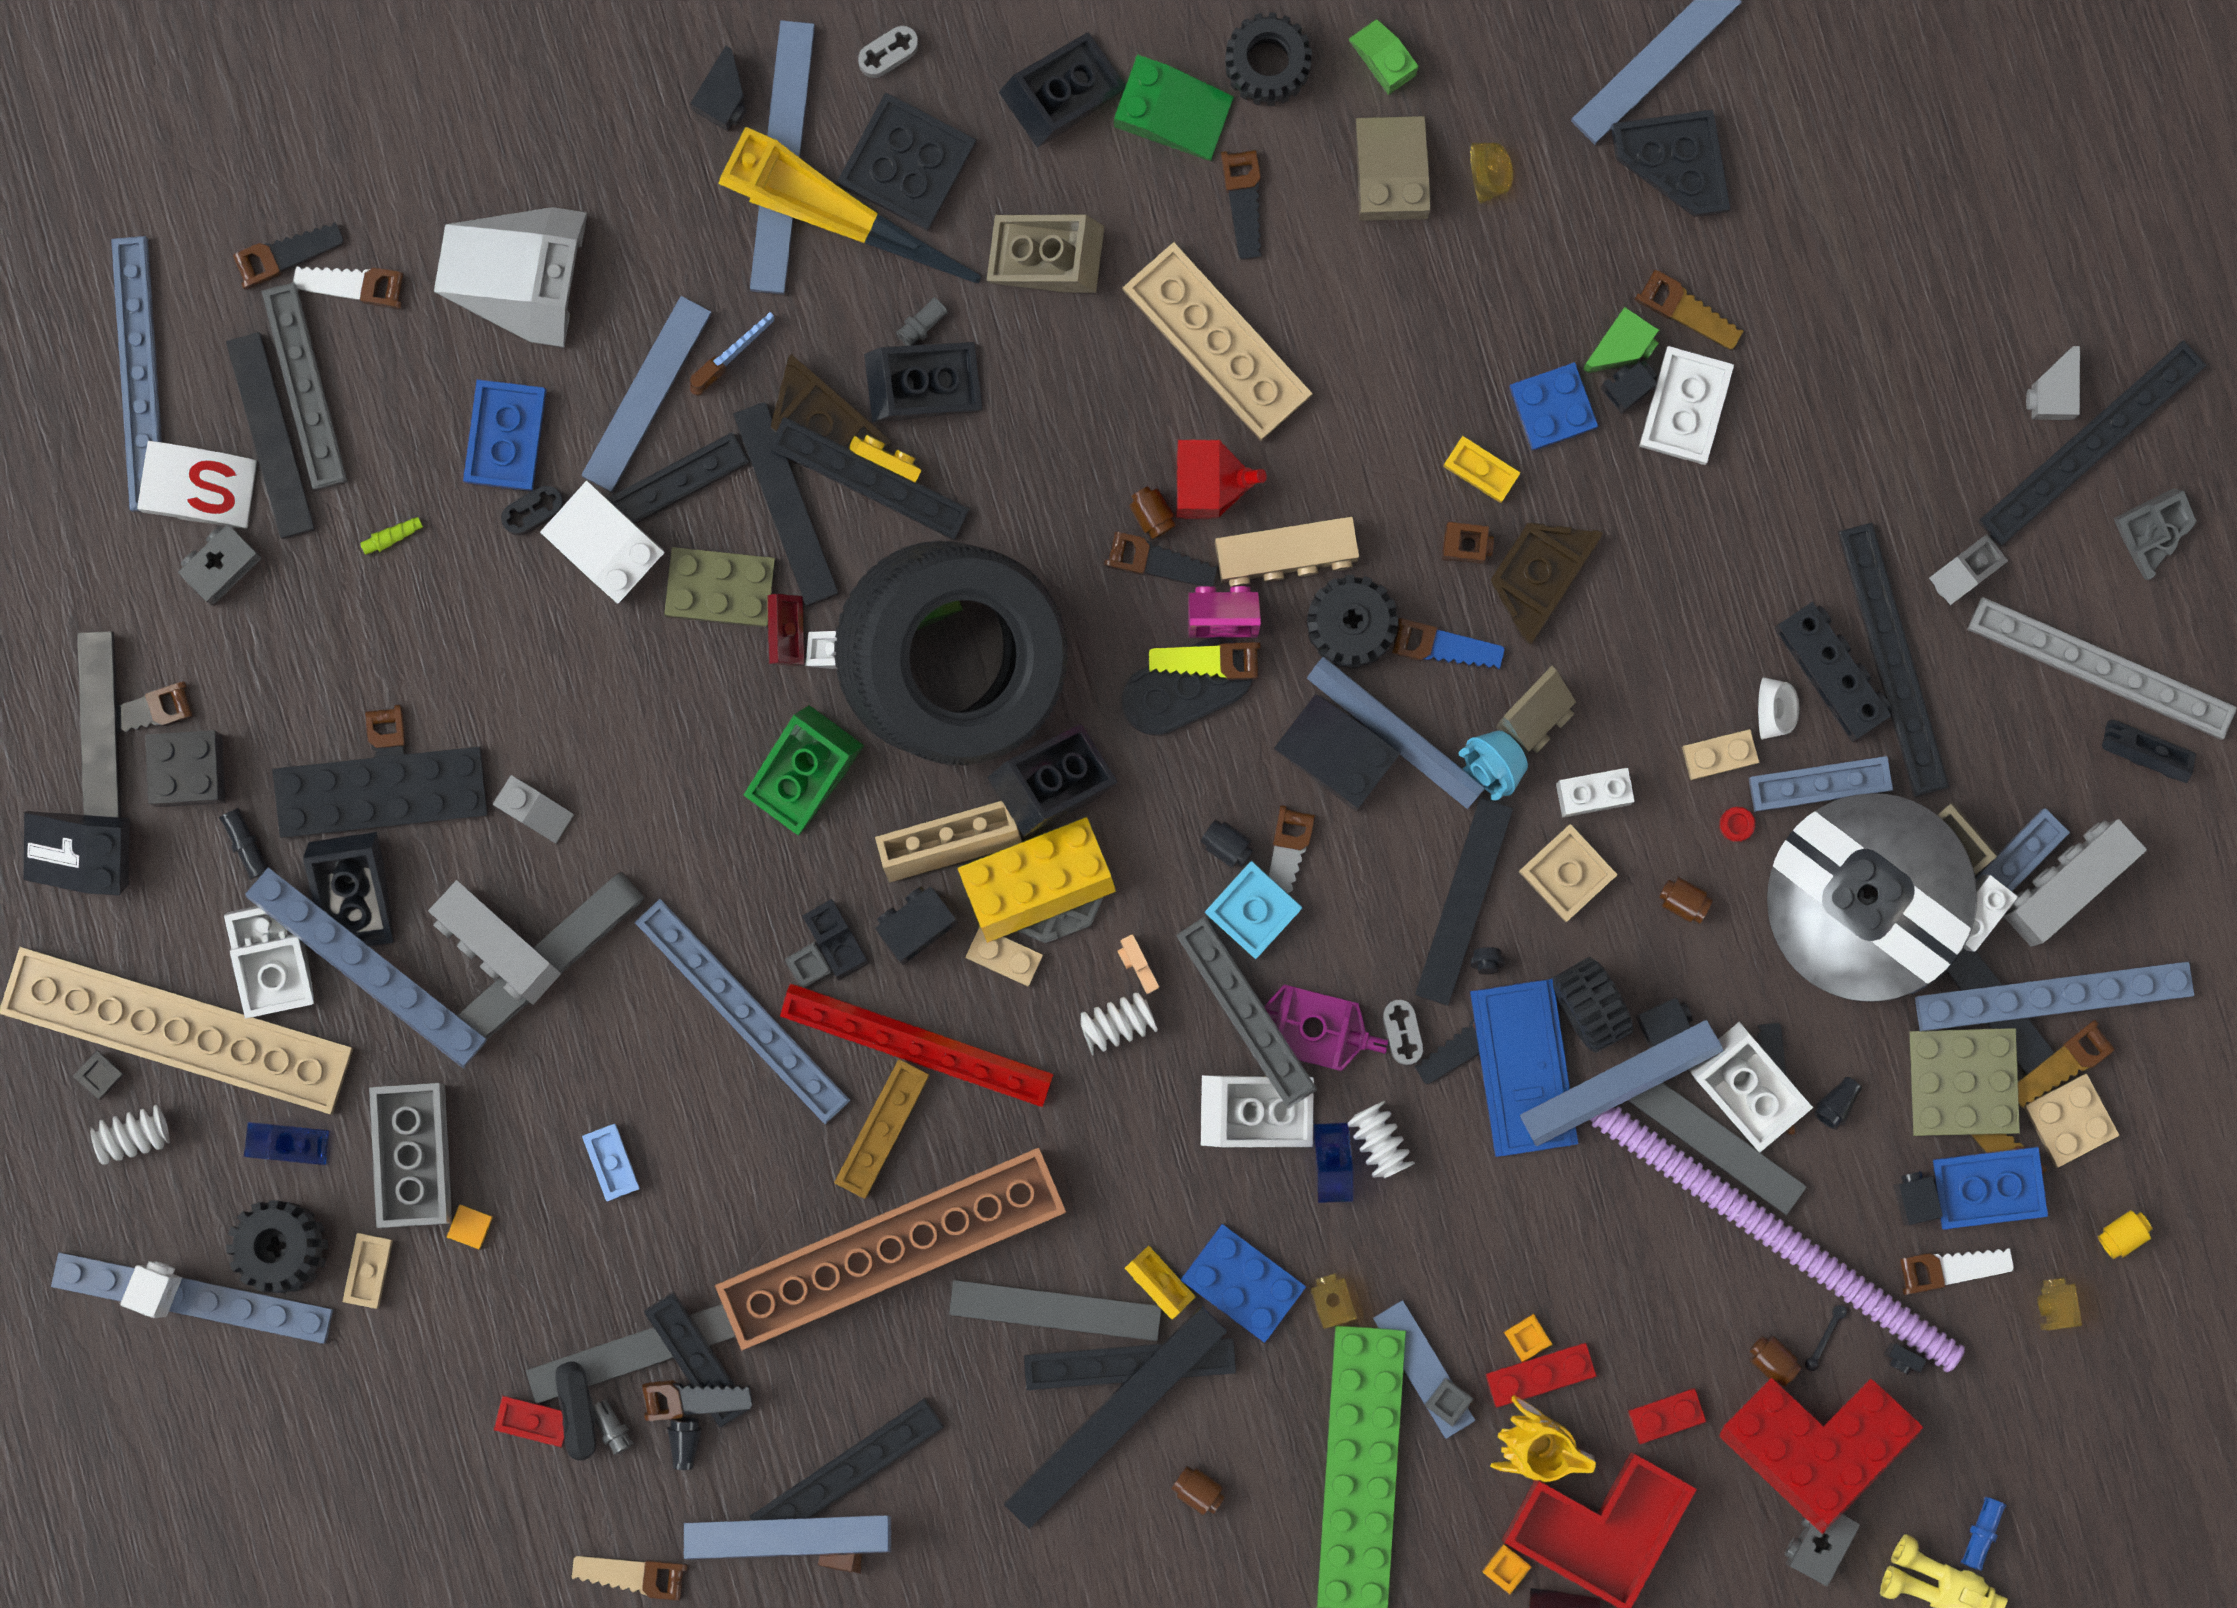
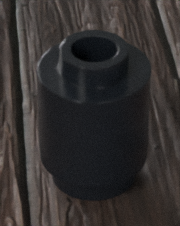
M1216 819L1200 840L1202 844L1207 846L1205 848L1206 851L1231 868L1236 864L1242 867L1253 852V849L1249 847L1252 842L1250 838L1227 822L1222 824Z

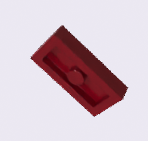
M786 594L767 595L769 664L804 665L803 597Z

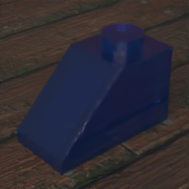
M248 1122L244 1157L325 1165L329 1130Z
M1314 1124L1318 1203L1353 1201V1165L1348 1124Z

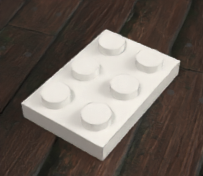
M1667 346L1639 447L1706 465L1734 364Z

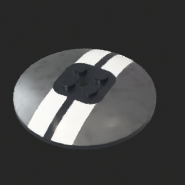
M1877 793L1857 794L1835 800L1820 807L1808 815L1789 834L1775 858L1770 873L1767 893L1768 915L1780 950L1788 962L1806 980L1818 988L1844 999L1861 1002L1889 1001L1911 995L1925 988L1944 974L1956 961L1964 949L1974 925L1977 911V883L1970 857L1963 843L1949 825L1935 813L1912 800L1899 796ZM1867 886H1874L1878 891V899L1871 905H1864L1860 901V892Z

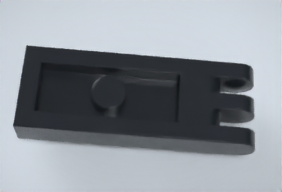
M2109 720L2106 723L2102 742L2104 750L2126 758L2136 765L2145 766L2160 772L2168 778L2188 783L2193 774L2196 758L2195 752L2116 720Z

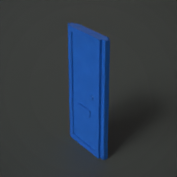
M1553 979L1470 991L1495 1157L1578 1144L1576 1127L1536 1147L1520 1117L1526 1111L1570 1090Z

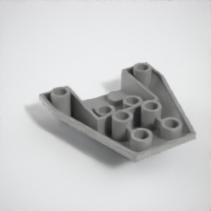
M550 207L446 224L434 292L530 343L564 348L570 314L567 311L577 248L582 247L587 213Z

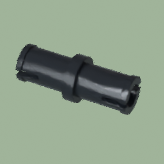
M236 808L220 816L219 819L222 821L233 843L231 849L233 853H238L249 875V879L251 880L262 875L269 867H267L256 844L259 840L256 835L251 834L240 813V809Z

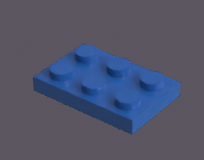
M485 380L476 381L463 478L464 483L533 491L546 388Z
M2038 1146L1933 1159L1937 1195L1943 1215L1941 1217L1942 1230L2048 1217Z
M1221 1224L1181 1278L1182 1282L1264 1343L1306 1288L1305 1285L1223 1224Z

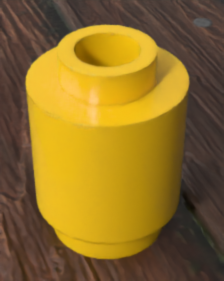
M2130 1210L2104 1227L2103 1233L2098 1236V1239L2113 1260L2119 1256L2123 1258L2151 1239L2148 1232L2152 1230V1226L2141 1212L2136 1215Z

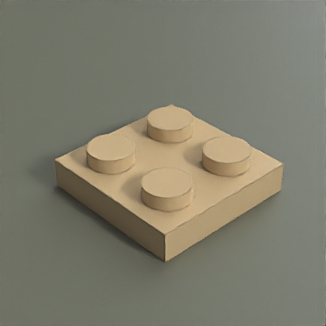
M1571 824L1518 871L1565 922L1573 917L1617 876V873Z
M2087 1073L2042 1095V1097L2035 1099L2032 1103L2025 1104L2024 1107L2055 1168L2119 1136Z

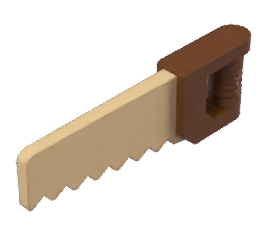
M576 1556L573 1560L572 1579L577 1577L581 1581L589 1579L592 1584L599 1581L602 1586L609 1583L612 1588L619 1585L622 1590L630 1588L631 1592L640 1590L641 1594L647 1595L649 1598L680 1600L683 1571H687V1564ZM659 1569H669L667 1592L661 1591L657 1585Z

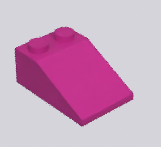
M1204 586L1196 587L1195 593H1189V638L1258 637L1260 629L1258 592H1251V587L1235 586L1230 587V592H1216V587Z

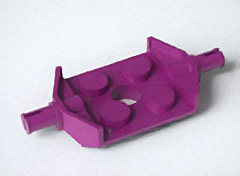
M1283 985L1264 1006L1300 1061L1342 1071L1361 1049H1369L1383 1054L1386 1052V1047L1374 1045L1373 1043L1387 1046L1388 1039L1370 1036L1369 1033L1365 1032L1358 1003ZM1311 1017L1319 1019L1323 1025L1321 1035L1315 1038L1307 1036L1303 1031L1304 1021Z

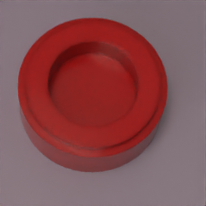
M1732 807L1721 816L1719 828L1727 840L1741 842L1749 838L1754 832L1755 819L1746 808Z

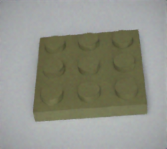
M2016 1028L1910 1031L1913 1136L2020 1133Z

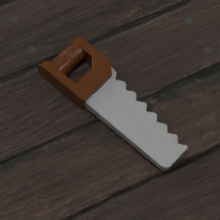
M1280 805L1269 877L1289 893L1293 891L1291 883L1296 881L1294 873L1299 871L1298 863L1302 862L1300 854L1306 851L1310 843L1315 815L1287 810L1286 806ZM1283 823L1306 827L1305 833L1298 837L1281 834Z

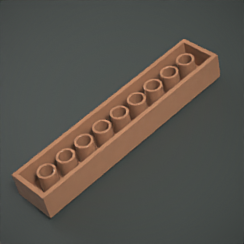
M1037 1148L715 1285L740 1348L745 1350L1067 1212L1040 1148Z

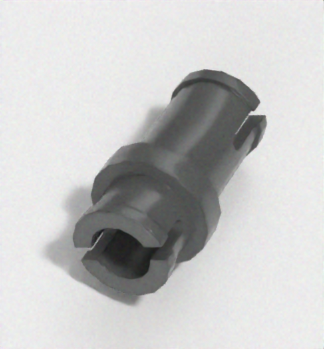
M933 297L914 317L909 316L904 320L905 325L900 330L898 329L896 333L905 345H914L919 339L921 341L928 337L927 332L946 316L948 311L938 299Z
M604 1399L601 1403L598 1402L593 1406L595 1423L604 1436L602 1441L605 1445H610L613 1454L617 1455L620 1451L623 1452L631 1447L634 1442L627 1434L629 1429L626 1424L622 1425L608 1400Z

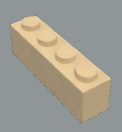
M1353 517L1215 539L1221 583H1229L1230 587L1250 585V579L1260 577L1264 578V582L1278 581L1284 579L1285 573L1298 572V577L1315 575L1319 573L1318 568L1332 566V571L1347 570L1353 568L1352 563L1358 562L1359 559Z
M1002 801L875 837L882 866L889 883L1002 851L1022 843L1018 826Z

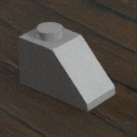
M2080 346L2071 347L2032 385V389L2027 390L2026 407L2027 410H2032V419L2074 420L2080 415Z
M1986 534L1929 579L1935 585L1939 595L1945 598L1951 605L2008 562V560L1989 535Z
M512 775L493 803L500 810L557 844L574 816L567 809Z

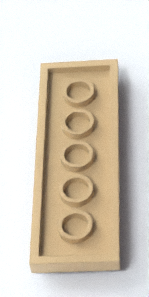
M1174 242L1123 287V291L1260 441L1312 396V392Z

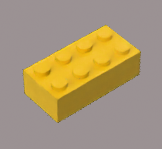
M1087 817L957 868L987 943L1116 892L1111 874Z

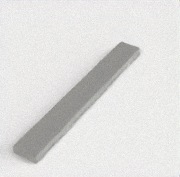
M1984 597L1980 598L1967 629L2220 740L2225 738L2237 710V707Z

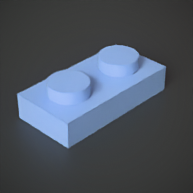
M616 1124L582 1136L607 1202L640 1189Z

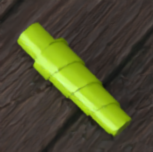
M419 517L412 518L404 523L401 522L393 527H388L380 532L371 534L372 537L361 542L360 545L365 555L376 550L381 552L392 546V544L404 539V537L415 533V531L423 528Z

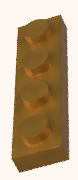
M898 1059L834 1182L835 1184L866 1199L930 1076L929 1074Z

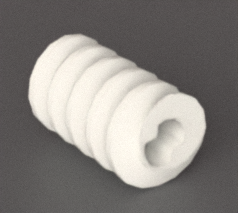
M1138 992L1133 993L1132 1005L1125 997L1120 998V1009H1117L1112 1002L1107 1003V1014H1104L1099 1007L1094 1008V1019H1091L1086 1012L1081 1013L1080 1024L1092 1056L1094 1044H1097L1102 1051H1106L1107 1039H1110L1117 1047L1120 1045V1035L1123 1034L1131 1042L1134 1029L1142 1037L1146 1036V1025L1148 1024L1155 1032H1158L1149 1005Z
M1385 1100L1355 1114L1347 1123L1348 1127H1360V1130L1353 1136L1355 1140L1366 1139V1142L1360 1148L1361 1153L1372 1152V1155L1366 1160V1164H1378L1379 1166L1372 1173L1373 1178H1386L1415 1164L1414 1161L1403 1162V1159L1410 1153L1408 1149L1397 1150V1146L1404 1140L1402 1136L1391 1137L1397 1125L1384 1123L1391 1116L1390 1111L1379 1112L1378 1110L1385 1103Z
M158 1105L153 1106V1116L151 1117L143 1108L140 1109V1118L137 1121L131 1112L126 1113V1124H122L119 1118L114 1116L111 1128L107 1126L104 1120H99V1131L95 1132L93 1128L90 1130L96 1156L102 1165L109 1164L111 1156L116 1161L122 1160L124 1151L129 1157H134L137 1154L138 1148L142 1153H149L151 1144L156 1150L163 1149L165 1141L168 1144L170 1142L167 1123Z

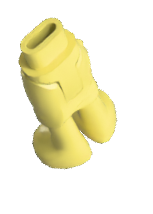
M1907 1534L1897 1544L1891 1557L1892 1563L1938 1580V1587L1921 1581L1898 1568L1888 1566L1880 1589V1595L1887 1599H1895L1901 1593H1905L1930 1602V1606L1934 1608H2005L2008 1600L1996 1594L1995 1589L1988 1586L1984 1578L1974 1572L1960 1571L1948 1564L1943 1565L1919 1552L1918 1541Z

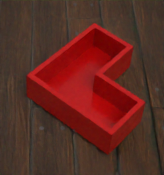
M1771 1378L1723 1426L1719 1437L1821 1534H1824L1918 1437L1923 1426L1872 1379L1825 1426H1822Z
M1630 1452L1597 1513L1539 1480H1534L1502 1541L1616 1607L1632 1608L1697 1489Z

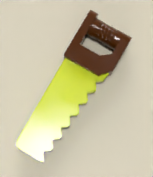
M1261 643L1220 644V646L1153 648L1149 650V672L1157 669L1160 673L1167 670L1171 674L1177 670L1179 674L1187 671L1189 675L1195 672L1200 676L1208 673L1210 677L1218 674L1220 678H1226L1227 680L1258 679L1257 650L1261 649ZM1244 650V672H1239L1233 666V651Z

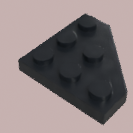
M1713 109L1619 122L1611 125L1616 160L1693 217L1727 213L1731 210Z

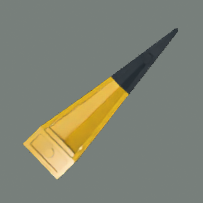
M745 127L720 177V185L750 197L749 202L971 282H980L981 277L979 274L935 250L877 214L828 180L779 141Z

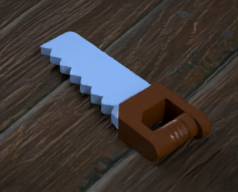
M770 312L758 324L754 325L751 330L746 332L743 337L739 338L736 343L732 344L728 350L724 351L721 356H714L696 371L690 379L691 393L695 396L701 395L727 371L726 366L775 320L774 315Z

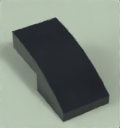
M832 899L802 915L838 980L869 964Z

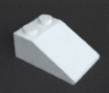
M588 481L577 490L540 531L617 604L665 553L656 542Z
M1738 1022L1718 1039L1723 1052L1688 1070L1760 1153L1813 1107L1743 1025Z
M1202 1076L1201 1145L1213 1147H1313V1093L1288 1109L1267 1076Z

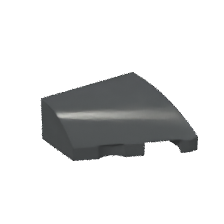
M2174 488L2113 518L2132 559L2146 580L2153 578L2157 574L2154 571L2166 555H2171L2174 552L2180 537L2188 534L2197 522L2185 492Z

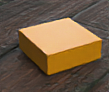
M459 1204L447 1237L480 1250L493 1216Z
M1534 1314L1504 1331L1505 1336L1521 1362H1524L1552 1344Z
M1503 1544L1482 1572L1511 1594L1532 1566Z

